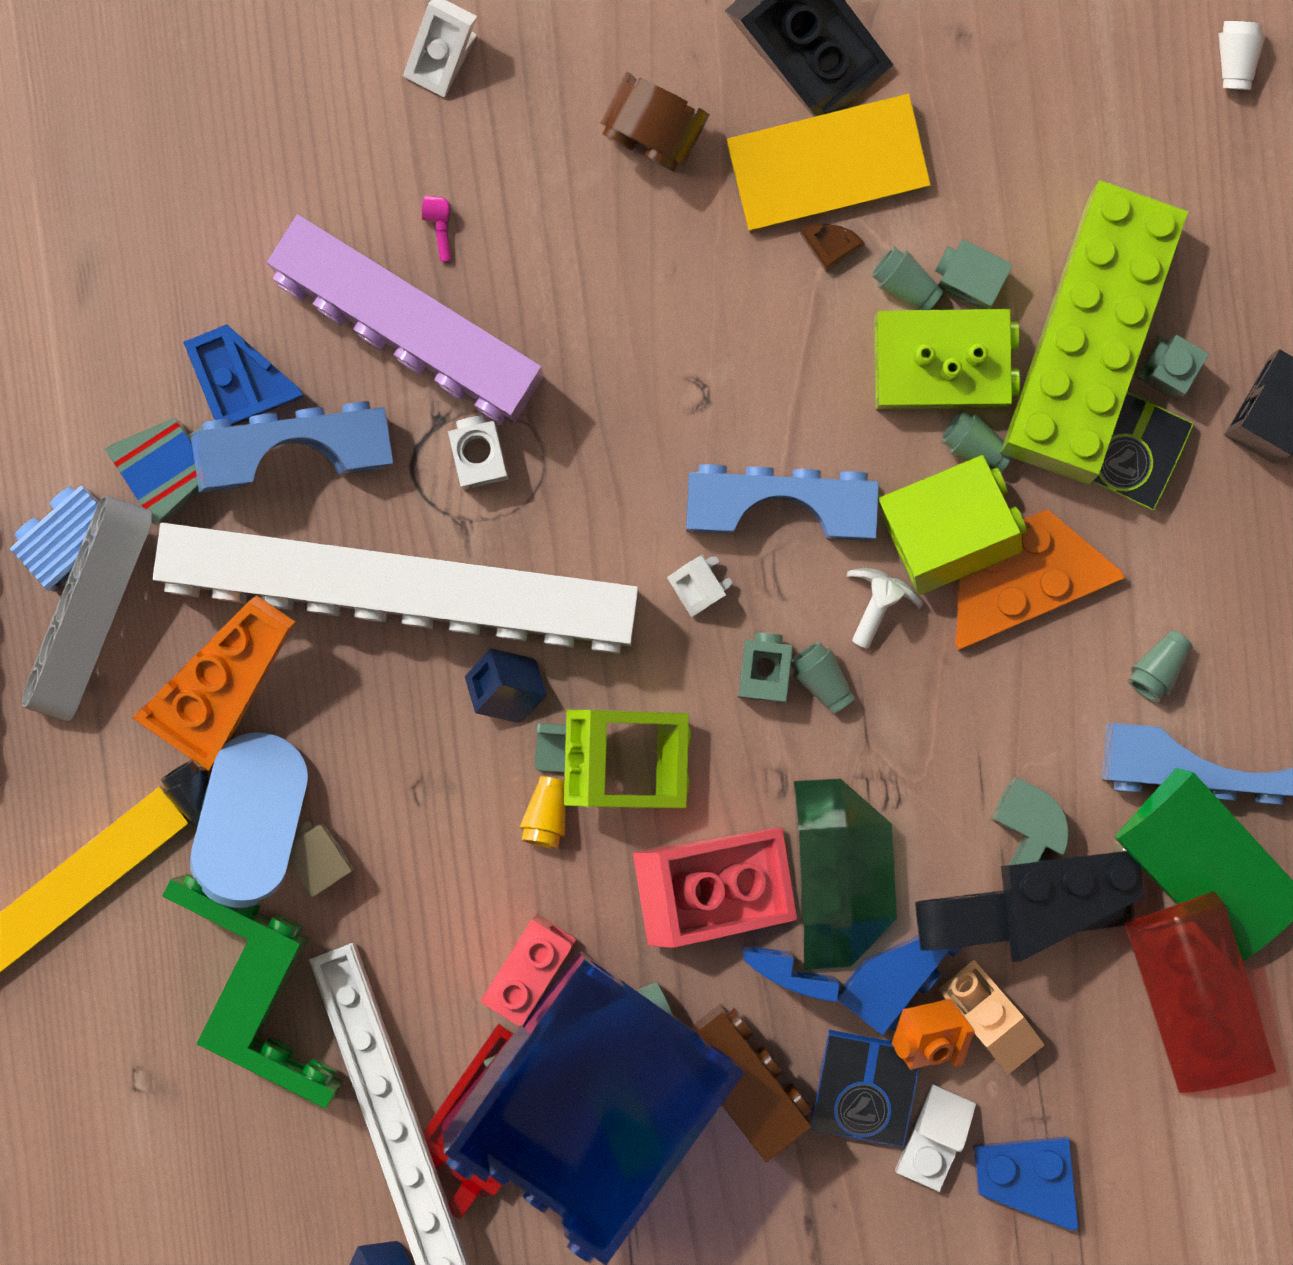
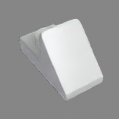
M431 0L426 8L403 77L445 97L475 41L476 34L472 30L477 16L447 0Z
M932 1084L897 1163L895 1172L940 1192L957 1151L961 1153L963 1151L976 1103Z

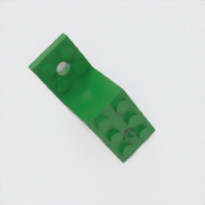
M186 874V876L182 875L170 879L162 897L248 939L196 1044L326 1109L335 1099L343 1083L342 1080L334 1077L337 1070L314 1058L311 1059L310 1063H306L292 1056L295 1049L278 1039L269 1037L267 1042L260 1040L310 939L300 933L303 925L281 914L271 919L258 912L261 907L259 903L245 908L221 905L211 900L202 891V887L198 884L196 877L194 880L193 875Z

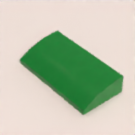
M1175 768L1114 836L1119 844L1223 955L1236 966L1266 946L1293 922V880L1194 772Z

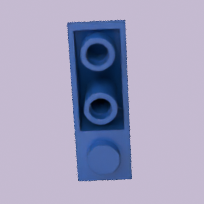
M919 935L865 958L838 991L837 1000L881 1035L888 1028L895 1032L902 1010L909 1008L907 1004L916 992L920 991L924 995L939 978L941 972L936 969L938 964L947 953L954 957L963 947L922 951L919 945Z

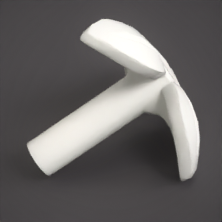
M858 568L847 572L846 577H858L872 583L873 596L852 639L855 644L863 648L870 647L889 606L897 603L902 597L909 599L918 609L923 605L916 591L899 578H890L885 572L871 568Z

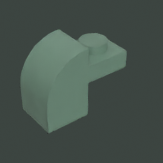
M1012 777L990 818L1023 835L1009 865L1045 861L1047 858L1042 856L1045 847L1063 855L1068 842V824L1063 810L1046 792L1017 777Z

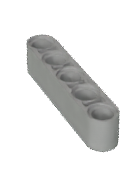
M107 495L100 499L27 680L22 698L23 708L68 722L74 717L147 537L152 518L151 510Z

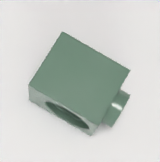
M962 239L956 250L947 246L935 272L943 276L937 286L979 309H990L1013 264Z

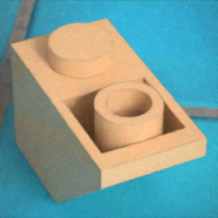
M975 960L970 962L938 989L945 999H951L975 1030L974 1035L1008 1075L1045 1045L1024 1016Z

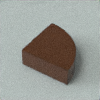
M813 224L799 232L824 271L832 268L865 245L863 240L852 230L833 224Z

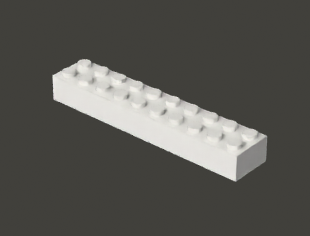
M160 523L152 579L165 584L164 592L175 595L199 598L201 589L213 590L212 598L246 604L247 595H257L278 609L293 610L295 601L307 603L306 611L316 614L340 616V609L347 608L355 610V618L383 623L387 621V614L402 616L401 624L406 626L433 629L434 620L450 622L449 630H452V632L480 635L481 627L496 628V636L498 638L526 642L527 634L533 633L545 635L544 643L547 645L573 648L574 639L592 641L591 649L593 651L620 654L621 645L631 647L638 596L637 586Z

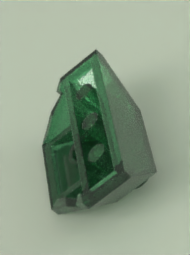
M841 778L794 781L803 969L852 967L897 919L892 823Z

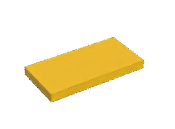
M909 93L726 139L748 231L930 186Z

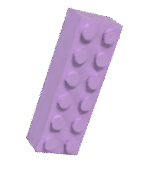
M298 214L266 262L275 273L272 279L285 292L302 301L306 294L315 299L313 305L325 317L339 325H342L345 319L355 324L353 330L358 333V337L379 350H382L385 344L396 350L393 355L398 358V362L419 375L425 369L436 375L434 381L438 383V387L459 400L463 398L464 394L472 397L477 401L474 405L478 408L477 411L490 420H494L499 425L502 424L504 419L513 424L516 423L544 378L542 367Z

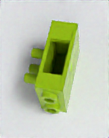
M1010 309L877 311L874 316L876 410L1007 408L1012 404V397L1019 396V369L1011 368V350H1018L1019 325L1018 321H1010Z

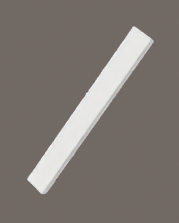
M350 943L309 959L415 1264L470 1265L357 945Z

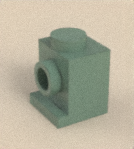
M1175 335L1170 340L1160 336L1136 377L1172 399L1178 400L1187 393L1209 353L1178 335Z
M755 632L754 641H744L738 697L786 702L793 645L782 644L783 635ZM768 658L773 662L774 670L769 676H762L757 672L756 663L759 659Z

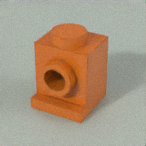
M951 999L903 1009L891 1044L895 1048L897 1055L904 1060L910 1070L929 1065H939L949 1060L956 1067L963 1065L975 1030Z

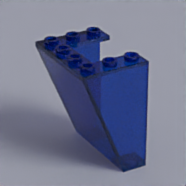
M580 951L532 1010L524 1024L515 1031L442 1122L444 1153L450 1157L446 1163L455 1172L468 1180L473 1175H476L484 1182L490 1176L504 1186H507L510 1181L525 1191L522 1197L530 1205L543 1213H546L548 1208L560 1215L564 1236L570 1241L567 1247L575 1255L588 1263H591L595 1258L604 1265H607L742 1077L744 1070L739 1062Z

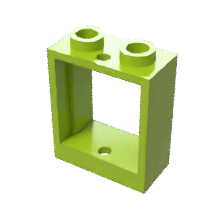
M567 710L564 805L584 807L686 808L687 794L690 789V779L687 773L688 748L691 743L689 713ZM607 723L658 724L656 795L605 794Z

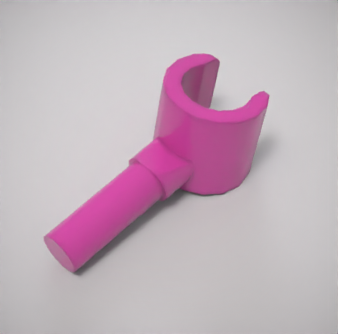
M427 195L423 198L422 220L436 222L435 231L440 262L450 261L451 253L447 231L450 204L443 197Z

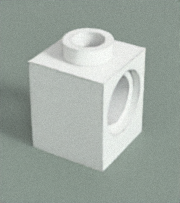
M481 415L457 421L458 429L448 431L461 488L466 490L509 480L494 420L485 422L484 416ZM473 439H483L490 444V455L482 463H471L465 458V447Z

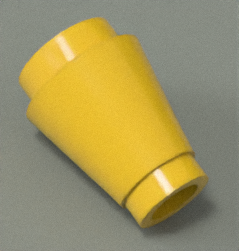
M540 776L538 785L534 790L519 826V829L523 830L521 841L535 846L557 849L560 838H565L566 805H564V781Z

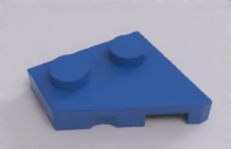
M227 324L183 342L214 420L230 419L231 426L248 420L251 416L266 413L304 397L300 388Z
M1067 1136L973 1145L977 1191L979 1195L1066 1229L1078 1230L1070 1142Z

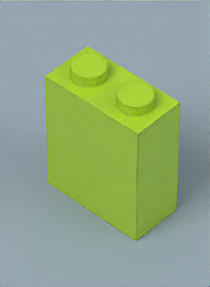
M983 455L878 498L882 520L918 596L1023 553L1021 535L1027 533L1024 520L1016 506L1009 509L1003 495L1008 494L1005 481L998 468L990 470Z

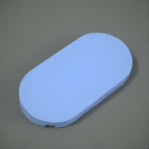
M262 732L240 735L226 743L215 758L191 850L190 870L194 880L196 877L198 884L202 887V891L211 900L221 905L234 908L256 905L259 900L272 896L280 888L284 880L305 795L308 773L305 761L299 751L291 743L279 736Z

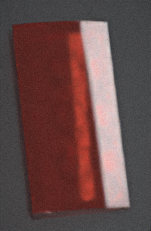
M1214 891L1124 923L1179 1093L1231 1086L1276 1072L1225 904Z

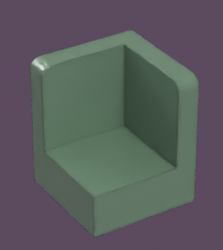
M537 723L535 768L540 771L565 772L566 725Z

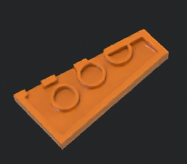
M256 595L132 719L206 770H211L218 752L232 738L296 622Z

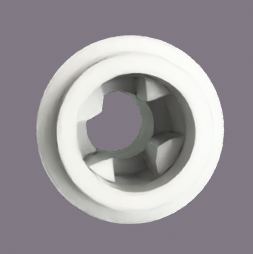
M1224 21L1223 33H1218L1224 89L1251 90L1265 40V35H1261L1262 23Z

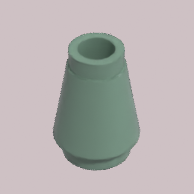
M895 246L885 254L871 275L879 282L878 288L922 310H930L943 293V289L937 286V283L907 250L901 252Z
M960 411L950 422L942 437L941 442L949 447V453L966 460L983 455L989 468H998L1000 473L1012 459L1000 454L1004 440L975 413L968 415Z
M1170 630L1165 637L1131 667L1133 674L1128 679L1131 687L1153 702H1160L1163 696H1170L1189 652L1193 648L1192 643L1182 634Z
M820 641L811 644L791 660L790 665L795 670L793 676L827 707L832 714L842 710L854 700L855 697L850 691V687L832 649H825Z

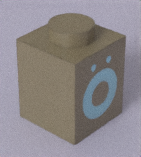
M309 820L296 828L288 862L311 897L320 894L356 870L325 822L314 827Z

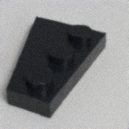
M1127 851L1001 866L1012 962H1021L1144 898L1141 866Z

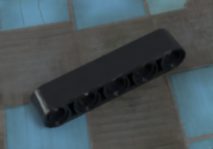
M1004 890L915 902L919 945L922 951L1010 941ZM1134 903L1081 931L1135 924Z

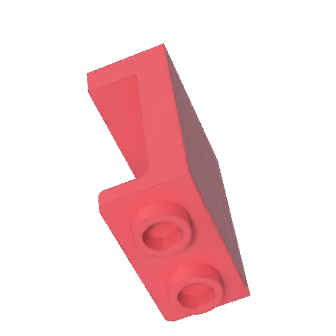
M536 914L480 1002L517 1026H522L569 953L576 938L539 914Z

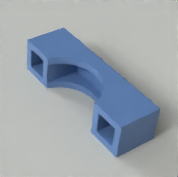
M364 401L342 405V413L325 415L323 407H315L296 411V418L278 421L277 413H267L249 417L250 424L231 426L230 419L202 423L203 430L196 431L191 436L199 493L247 487L253 482L257 466L268 450L284 444H302L316 449L331 462L338 475L385 469L393 464L385 407L371 409L370 402Z
M701 464L699 465L698 472H689L686 532L733 534L739 520L753 506L767 500L784 499L794 501L807 508L819 521L826 539L873 541L876 539L879 481H868V473L843 471L840 472V479H821L820 470L793 469L792 477L774 476V468L746 467L745 475L727 474V466Z

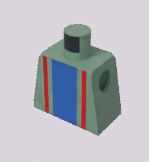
M176 418L167 420L105 448V451L141 506L151 510L152 523L159 527L160 523H168L199 494L191 436L196 431L189 434L181 421Z

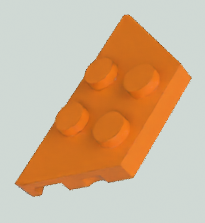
M1048 509L1023 520L1027 533L1021 535L1023 553L959 579L954 645L957 650H960L1122 580L1125 578L1123 572Z

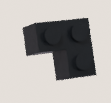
M1281 349L1270 355L1224 434L1226 437L1271 463L1286 457L1291 458L1293 455V356Z

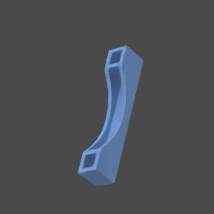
M1106 723L1102 779L1114 780V790L1142 792L1143 783L1162 784L1175 768L1194 772L1218 799L1237 800V791L1256 793L1255 802L1284 805V795L1293 796V768L1263 773H1248L1227 769L1199 758L1179 745L1161 727Z

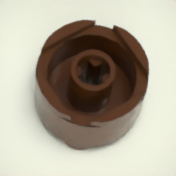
M625 72L600 123L605 126L602 135L633 151L636 143L647 148L644 156L673 172L678 164L685 166L710 114L698 108L694 116L692 114L695 109L687 105L688 101L642 78H639L636 86H634L637 79L631 73Z

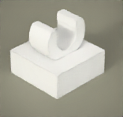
M700 555L667 577L691 617L726 596L724 591L732 584L730 578L718 582L710 568L720 562L717 557H709L705 560Z

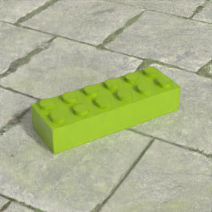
M1098 180L1084 208L1000 454L1090 485L1099 475L1189 211Z

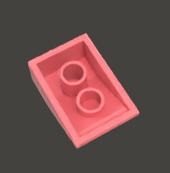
M782 827L672 844L633 853L648 946L675 948L797 920Z

